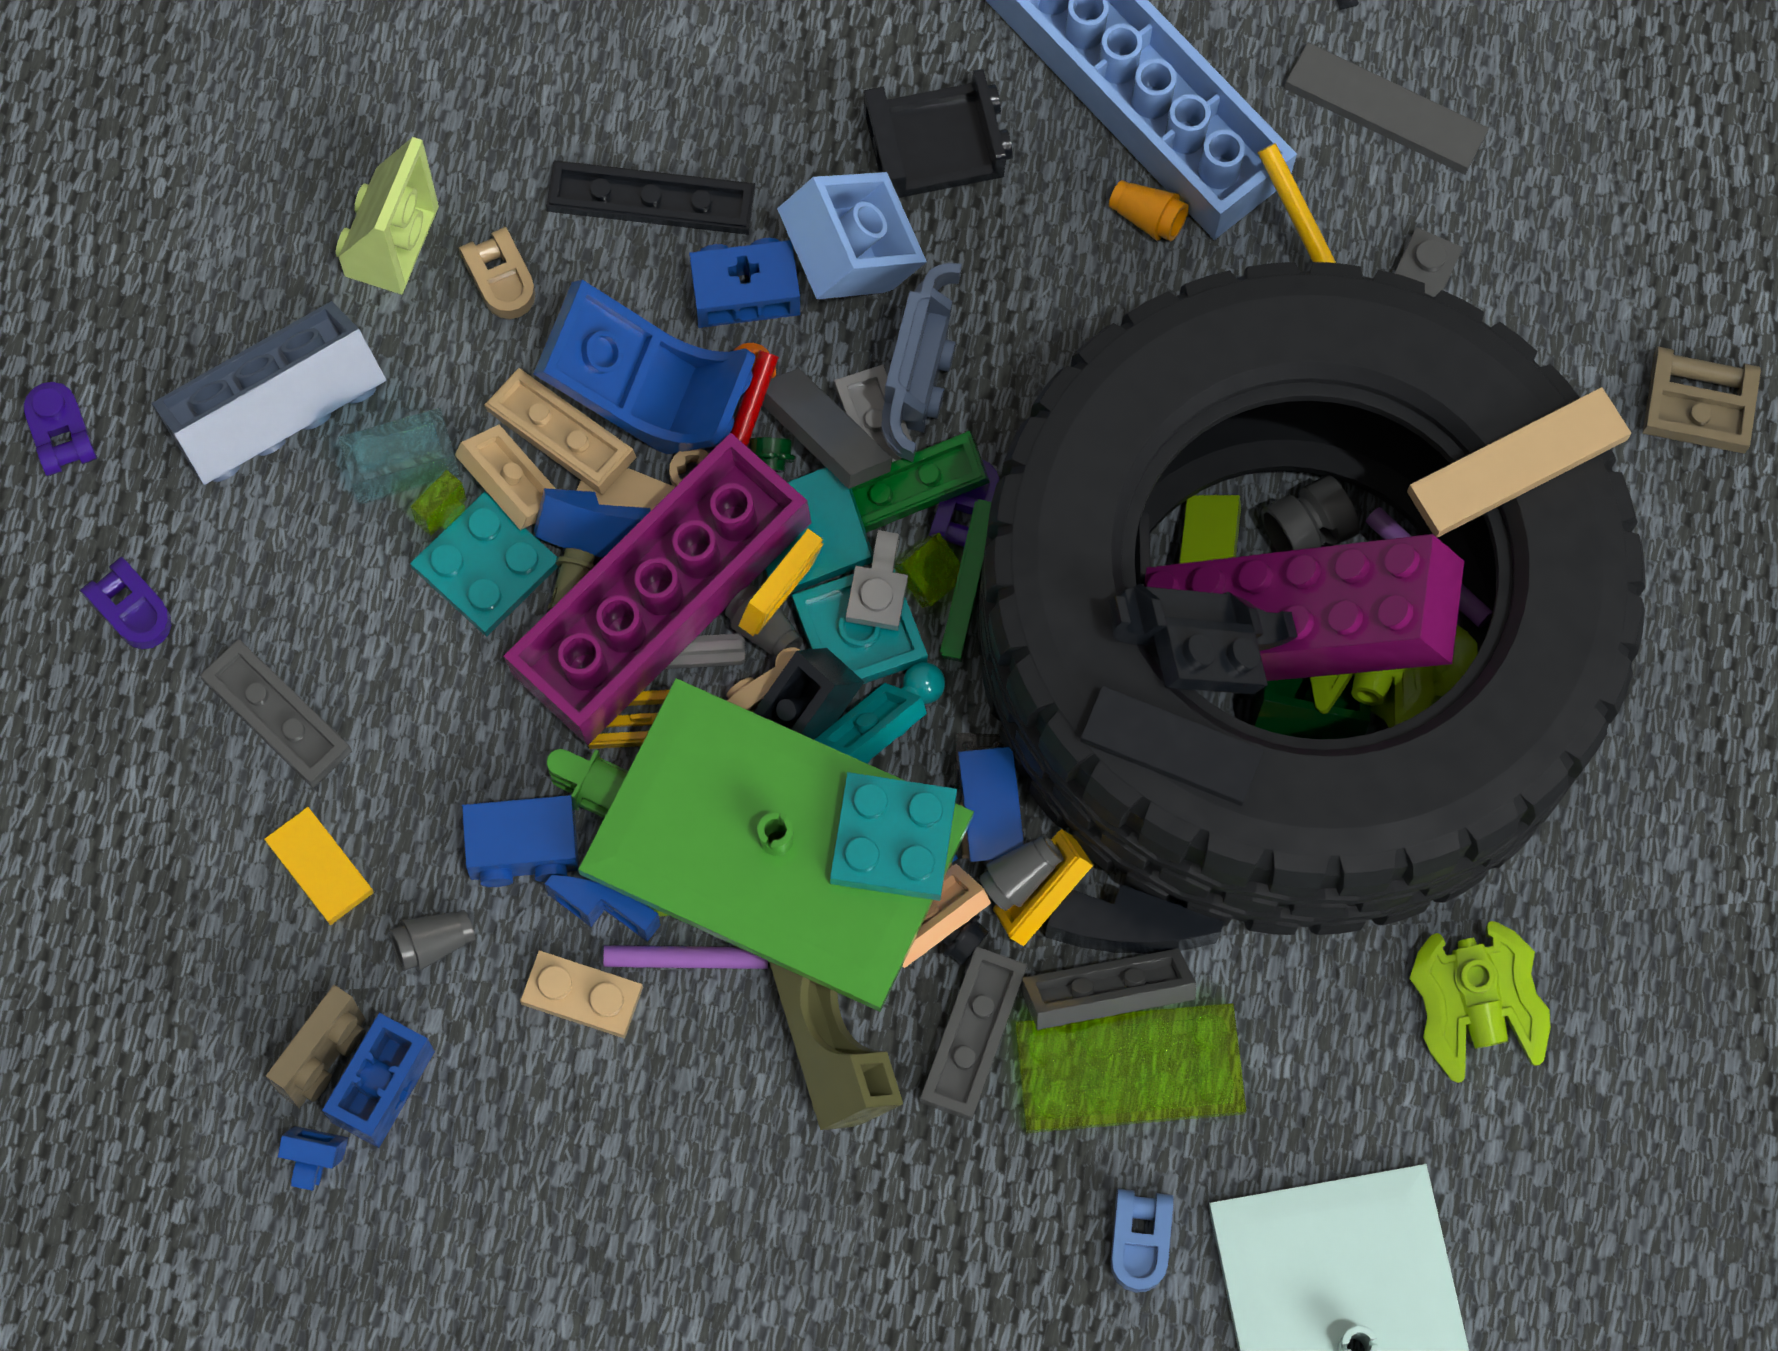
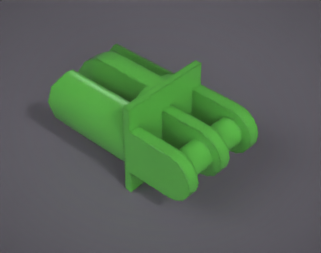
M564 749L554 750L547 758V767L551 781L558 788L572 794L571 797L575 810L578 811L581 807L605 818L628 770L602 759L597 749H595L590 760Z

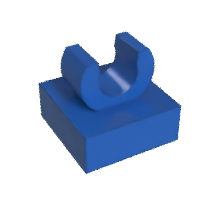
M297 1126L284 1133L281 1137L278 1157L296 1161L291 1186L313 1191L315 1185L320 1184L324 1167L333 1169L343 1160L348 1137Z

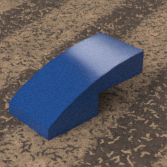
M544 488L534 533L535 537L563 548L580 549L603 558L651 509L599 505L596 492Z
M1010 747L959 751L958 761L962 802L965 808L974 811L973 819L966 831L969 861L995 860L1024 845L1013 752Z
M551 875L545 882L548 896L590 927L605 910L648 942L661 925L657 912L645 904L602 884L586 879Z

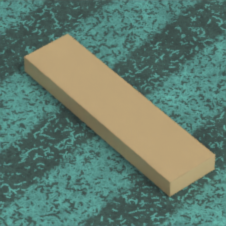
M1603 387L1410 484L1407 493L1431 532L1438 538L1627 441L1631 431Z

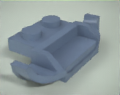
M958 263L937 265L929 270L924 280L918 284L915 292H909L885 384V402L882 410L881 431L887 445L899 457L911 462L914 461L916 443L906 437L901 423L904 420L907 429L924 432L928 417L937 419L939 416L944 388L936 387L940 370L949 372L951 369L956 342L948 340L952 301L938 290L948 284H959L962 264Z

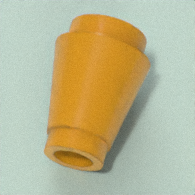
M1124 180L1117 183L1109 200V208L1117 211L1118 214L1156 241L1161 240V238L1173 241L1185 223L1189 208L1187 203L1180 201V196L1177 193L1128 183Z

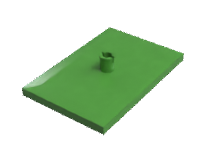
M677 678L578 869L579 874L879 1012H881L933 903L931 899L830 884L847 772L896 780L903 779ZM956 803L944 877L974 815V811ZM774 832H780L785 835L779 840H773L772 844L768 840V836Z

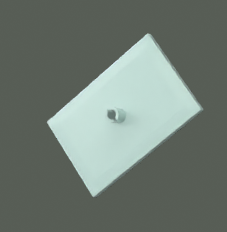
M1427 1164L1209 1203L1208 1207L1239 1351H1352L1347 1349L1350 1339L1359 1340L1363 1344L1365 1351H1469Z

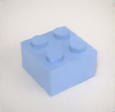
M887 172L812 177L777 208L816 299L885 293L895 289L927 262Z

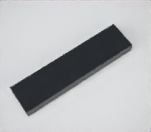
M554 160L546 208L547 212L749 235L756 188L755 183Z

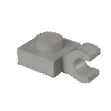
M878 530L872 568L855 566L846 622L895 631L899 630L908 575L893 573L899 546L898 533Z

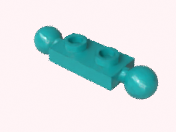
M920 662L914 664L906 671L901 689L884 683L814 740L868 764L874 756L896 738L905 734L912 725L927 714L926 704H931L941 697L945 689V678L942 671L932 663Z

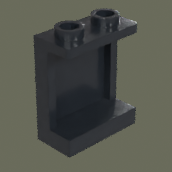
M984 69L973 70L972 82L968 84L888 100L884 86L864 90V115L878 172L888 173L898 198L1004 177L1006 160L1013 158L1012 145L1008 130H999L996 115L1001 114L999 93L995 84H987Z

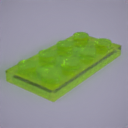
M1233 1003L1128 1012L1037 1030L1034 1021L1015 1022L1026 1134L1245 1115L1247 1112Z

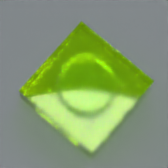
M446 469L410 506L415 523L430 536L440 527L446 529L465 510L463 503L467 498L463 484Z
M935 533L929 535L897 561L894 568L899 574L908 575V588L921 607L925 608L934 605L956 586L961 563L941 534Z

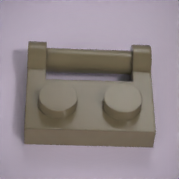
M1657 346L1653 356L1651 381L1642 434L1745 454L1751 443L1761 372L1760 366L1744 363L1742 368L1674 355L1673 349ZM1673 375L1738 388V395L1670 382V376Z

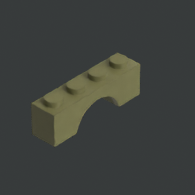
M770 962L780 1001L787 1018L796 1054L800 1061L820 1130L861 1125L903 1105L887 1051L868 1049L852 1037L841 1017L838 993Z

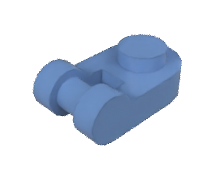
M1117 1189L1110 1262L1111 1272L1116 1282L1124 1289L1135 1293L1147 1292L1155 1288L1164 1278L1169 1260L1173 1195L1156 1193L1155 1198L1135 1196L1134 1190ZM1133 1218L1152 1220V1235L1131 1232Z

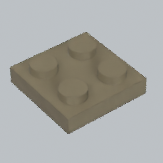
M334 984L266 1075L279 1094L299 1109L306 1099L314 1102L322 1095L332 1078V1074L327 1072L340 1053L345 1057L349 1056L359 1045L365 1034V1029L361 1025L366 1019L353 997Z

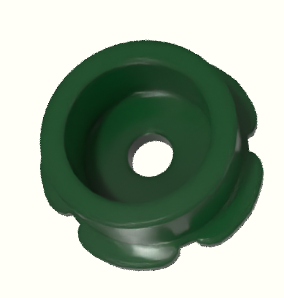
M772 437L750 438L749 449L775 472H785V463H792L795 460V456L791 455L792 441L789 439Z

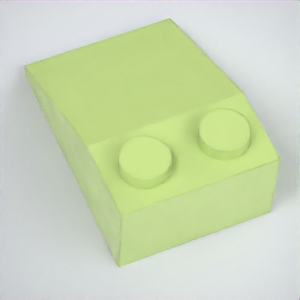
M415 137L409 139L375 169L369 185L364 183L360 187L355 201L356 217L351 229L344 228L336 246V257L340 260L345 277L401 295L403 294L439 207L423 140Z

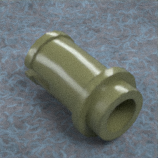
M566 548L563 556L557 557L556 565L560 569L551 602L548 604L547 609L549 611L595 566V556L580 549Z

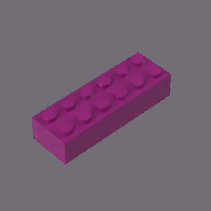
M730 433L503 656L512 675L584 743L589 745L729 605L731 600L742 589L746 588L812 523L808 501L737 437Z
M1434 534L1147 567L1144 586L1219 594L1230 592L1266 612H1292L1298 637L1286 644L1260 651L1267 681L1452 664L1464 560Z

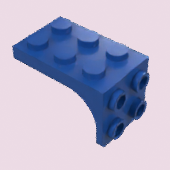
M579 280L571 283L533 374L657 451L673 454L679 451L684 452L716 446L730 434L734 425L733 414L740 396L747 390L752 381L753 373L751 369L755 361V354L746 348L730 352H719L685 343L662 331L586 281Z

